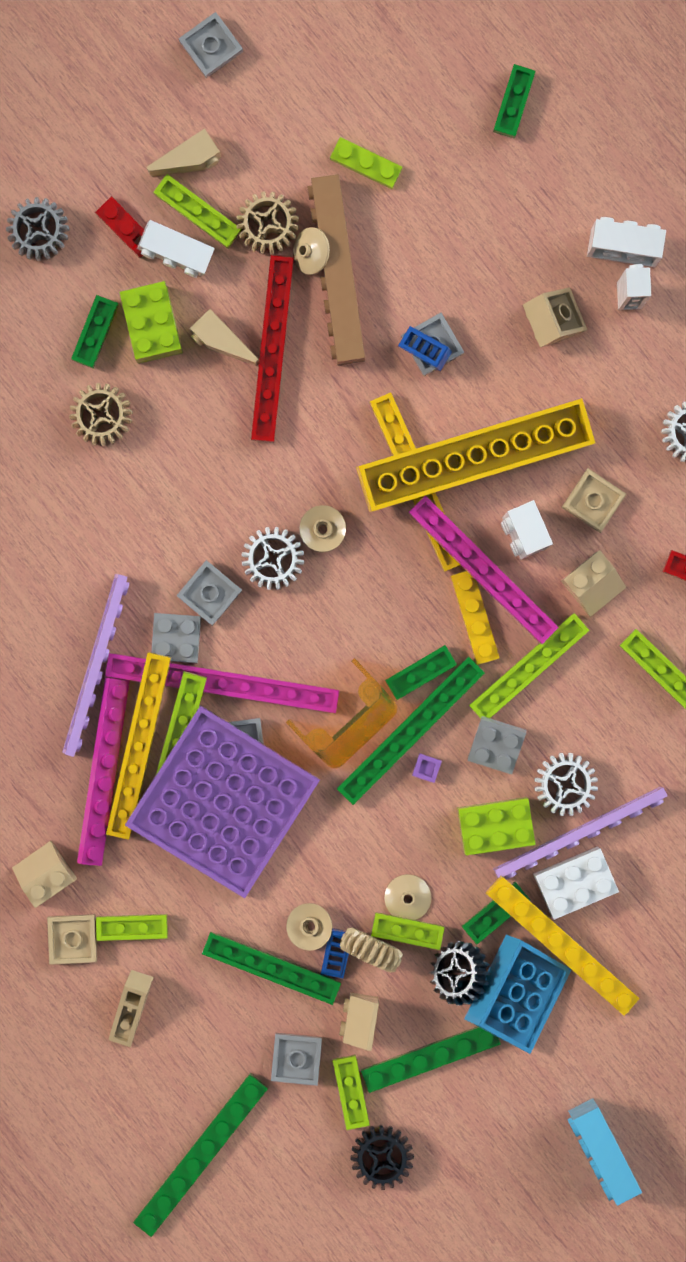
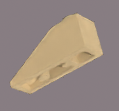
M203 129L147 166V170L152 177L200 171L206 167L210 169L219 163L218 159L221 158V154L207 131Z
M211 309L190 327L193 333L191 338L197 345H204L207 349L254 366L259 364V359Z
M131 970L122 992L108 1040L131 1047L154 977Z

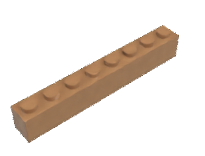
M339 174L311 178L312 185L307 186L309 200L314 199L315 208L311 209L312 223L317 222L318 229L324 232L330 249L329 258L324 267L325 277H320L322 291H327L328 300H324L325 314L330 313L331 322L327 323L329 337L333 336L334 345L330 346L332 360L337 359V365L365 362Z

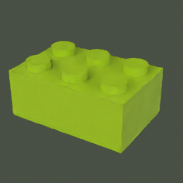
M165 281L119 292L135 360L138 364L183 354Z
M527 797L457 807L463 850L466 856L536 845L529 799Z

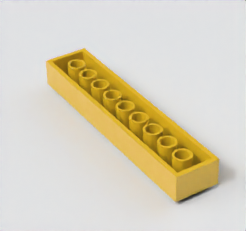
M581 398L356 467L369 512L589 446L595 444V439L583 399Z

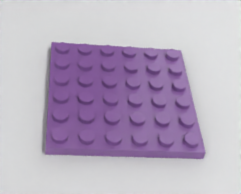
M200 705L125 823V826L245 898L320 779Z

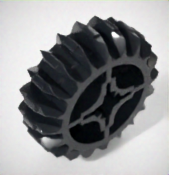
M463 941L448 943L447 947H441V953L434 954L437 961L430 963L434 966V971L429 972L431 975H434V979L430 982L436 985L433 991L440 993L439 998L446 1000L448 1004H456L457 1006L472 1004V1000L477 1001L480 999L479 994L485 993L483 985L490 984L486 980V976L491 975L490 972L486 971L490 964L483 962L486 955L480 953L481 949L473 947L472 943H464ZM465 972V974L455 975V973Z
M379 1125L378 1132H375L374 1126H371V1134L369 1135L365 1130L362 1131L364 1140L357 1137L355 1142L359 1146H352L351 1148L354 1153H357L350 1156V1160L356 1162L352 1165V1169L359 1170L356 1174L358 1179L365 1176L363 1180L364 1185H367L371 1180L373 1189L377 1187V1183H381V1190H385V1183H389L390 1188H394V1180L399 1184L403 1183L400 1175L404 1177L409 1176V1172L405 1168H413V1164L407 1161L414 1159V1154L407 1153L413 1149L412 1145H404L408 1141L407 1136L399 1139L401 1136V1130L399 1129L392 1134V1126L388 1127L387 1132L384 1131L383 1125ZM376 1140H388V1142H386L381 1147H377L373 1144L370 1145L372 1142ZM395 1145H397L402 1154L400 1164L396 1163L395 1159L391 1156ZM365 1150L374 1159L370 1169L365 1166L362 1159ZM386 1153L387 1160L378 1162V1154ZM382 1168L394 1170L389 1174H376Z

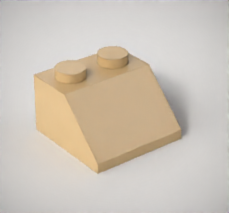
M570 287L543 293L523 304L526 317L530 321L540 347L558 343L587 331Z
M600 550L561 580L589 617L626 588L616 569Z
M52 841L12 867L23 892L34 908L77 880V877Z
M350 992V998H345L343 1012L347 1013L346 1022L341 1021L339 1033L340 1036H344L343 1043L372 1051L379 1006L378 997Z

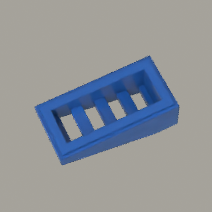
M411 326L398 345L401 349L438 371L442 370L452 353L449 347ZM414 335L418 336L413 346L409 347L408 345L410 344ZM422 341H426L420 352H418L417 349ZM430 346H434L429 356H425ZM439 350H441L439 356L434 361V358L436 357L437 353L439 352Z
M332 929L331 937L326 945L321 974L344 978L349 954L345 951L344 953L332 951L331 946L341 948L340 943L332 940L333 937L341 939L346 931ZM329 955L342 957L343 960L342 962L331 960ZM327 964L341 966L340 971L328 969Z

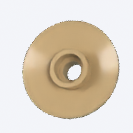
M310 227L301 231L297 236L293 248V257L296 266L301 272L313 275L319 273L325 267L330 249L324 232L318 228Z
M320 505L309 509L304 514L299 530L303 542L309 548L318 552H327L335 549L342 543L346 534V524L343 516L335 508ZM321 525L327 527V532L324 534L318 531Z
M406 874L396 877L389 883L385 891V905L392 916L417 920L428 911L431 904V893L428 885L415 875ZM407 894L413 897L410 903L404 901V896Z
M313 903L299 905L290 913L286 929L288 937L295 946L311 951L323 947L329 941L333 925L330 915L323 907ZM309 922H313L315 924L314 930H310L308 928Z

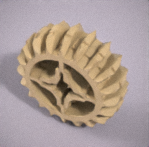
M263 191L261 192V199H258L257 195L254 194L252 195L253 203L248 199L245 200L248 208L240 207L239 210L244 215H237V221L242 223L236 225L237 229H242V232L239 234L240 239L247 238L244 242L245 246L253 243V252L258 247H261L260 252L264 255L266 248H268L270 254L273 255L275 247L278 248L279 252L283 251L282 243L287 247L290 246L287 238L295 240L296 235L291 231L299 230V226L293 224L299 221V217L292 216L296 213V208H289L291 205L290 200L282 203L284 199L282 194L275 199V192L272 191L270 198H267L266 193ZM271 206L270 209L265 213H260L258 211L255 213V211L261 207ZM279 210L282 211L287 219L286 228L276 221ZM250 218L260 226L257 236H254L249 229ZM271 219L272 225L268 224L267 227L263 228L264 222L261 221L267 222ZM270 233L281 234L275 239L263 240Z
M96 383V390L93 391L91 385H88L89 393L85 394L83 390L79 391L82 396L81 400L77 397L73 398L78 403V406H70V409L75 411L76 414L69 415V418L77 421L71 424L73 429L80 427L76 432L78 436L86 433L83 438L85 442H88L92 437V445L94 446L97 445L98 439H100L102 446H106L107 438L111 444H114V435L122 439L123 436L119 431L121 429L124 432L129 431L124 426V423H132V420L127 418L126 415L133 414V411L125 408L131 403L129 400L121 402L126 395L120 393L116 396L119 391L117 387H114L110 392L109 384L106 383L102 390L101 384ZM96 397H107L99 405L88 403ZM113 401L119 407L118 420L110 415ZM84 409L92 415L91 425L88 429L83 422ZM106 409L104 413L110 420L103 417H100L98 420H96L98 416L93 410L102 412ZM103 424L114 426L107 432H95Z
M347 928L341 938L340 947L343 951L387 972H395L402 961L403 954L399 949L357 929Z

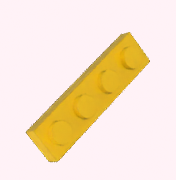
M467 571L451 575L450 577L476 664L479 665L499 659L477 581Z

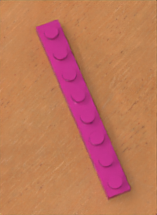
M424 496L408 512L540 644H543L559 628L428 497Z
M105 677L77 859L79 864L102 866L130 681Z

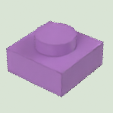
M419 753L412 776L435 783L442 761Z

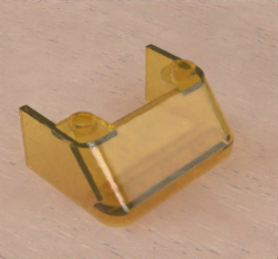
M355 658L351 662L367 678L358 689L359 697L366 706L331 737L321 728L313 729L305 735L291 719L286 722L302 741L330 768H339L345 764L397 713L396 702Z

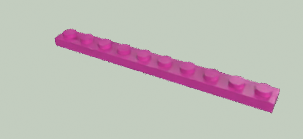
M109 653L105 676L141 682L146 659ZM170 663L165 686L179 688L183 672L185 671L207 677L203 692L336 713L339 690L174 663Z

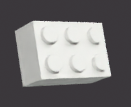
M601 217L600 220L596 219L591 229L587 257L656 267L662 259L666 230L654 224H648L647 227L637 226L638 223L634 221L618 223L614 222L613 218Z
M534 500L507 511L502 517L501 526L505 535L510 534L513 542L510 546L515 557L519 555L522 560L547 549L553 544Z
M599 847L592 848L533 873L549 913L554 920L619 892Z

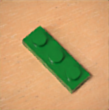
M516 64L513 65L493 129L494 133L515 139L535 76V70Z
M96 295L71 357L72 361L94 369L119 306L117 302Z
M446 645L385 681L396 700L457 664Z
M514 881L511 885H513L520 893H522L530 901V898ZM492 900L466 921L462 928L477 945L509 919L511 915Z

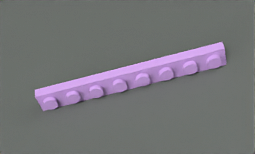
M115 574L63 747L62 752L65 755L74 757L75 752L79 753L82 746L80 735L82 729L86 730L89 722V717L86 716L88 708L93 707L96 694H93L95 685H99L103 672L100 671L102 662L106 663L109 655V649H106L109 640L112 641L114 638L116 627H113L115 618L120 617L123 607L120 604L122 595L126 596L129 588V582H126L127 577Z
M658 787L493 868L498 878L502 876L507 880L517 874L516 870L522 867L527 870L538 864L537 860L543 857L547 860L558 855L557 850L565 846L567 849L580 844L579 839L585 836L588 839L593 838L601 833L600 829L606 826L609 829L621 824L620 819L628 815L630 818H633L643 813L642 809L649 805L653 808L664 802L663 798L667 797V794L663 787Z

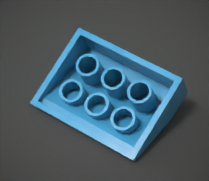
M506 935L488 970L491 975L486 976V980L490 984L483 985L485 993L479 994L480 999L477 1001L473 1000L464 1019L531 1054L572 969L524 941Z

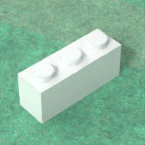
M152 220L148 221L137 249L142 251L141 254L150 259H154V257L162 259L164 265L174 269L176 266L185 269L184 273L194 278L205 274L215 249Z
M634 264L625 269L617 282L618 310L642 309L651 297L650 268H644L642 264Z

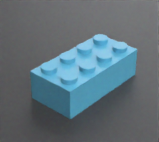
M592 1098L569 1110L571 1118L567 1120L575 1136L581 1135L582 1139L578 1140L586 1157H592L593 1160L589 1161L597 1179L603 1178L600 1185L608 1200L614 1199L618 1206L641 1194L642 1191L594 1099Z

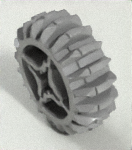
M35 197L34 204L29 199H26L27 206L23 207L21 203H18L17 206L20 211H11L15 218H7V222L13 225L6 227V231L12 233L7 238L10 242H14L12 244L13 249H19L18 253L21 256L27 253L29 260L33 258L34 254L37 261H41L42 254H44L46 259H50L49 252L52 251L57 255L56 247L58 246L62 249L65 247L61 240H68L69 238L68 235L63 233L70 230L69 226L63 225L68 222L66 216H62L64 213L62 208L57 209L55 202L49 205L47 198H44L42 204H40L38 197ZM36 212H43V213H44V214H40V215H39L37 218H35V219H32V218H29V217H28L30 214H33V213H36ZM51 216L56 222L54 235L47 230ZM22 223L28 228L27 238L24 242L20 236ZM31 225H33L34 227L36 226L38 228L41 226L44 233L39 231L35 232ZM41 239L48 241L41 246H31Z

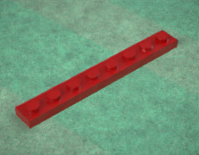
M270 256L251 441L275 442L294 258Z

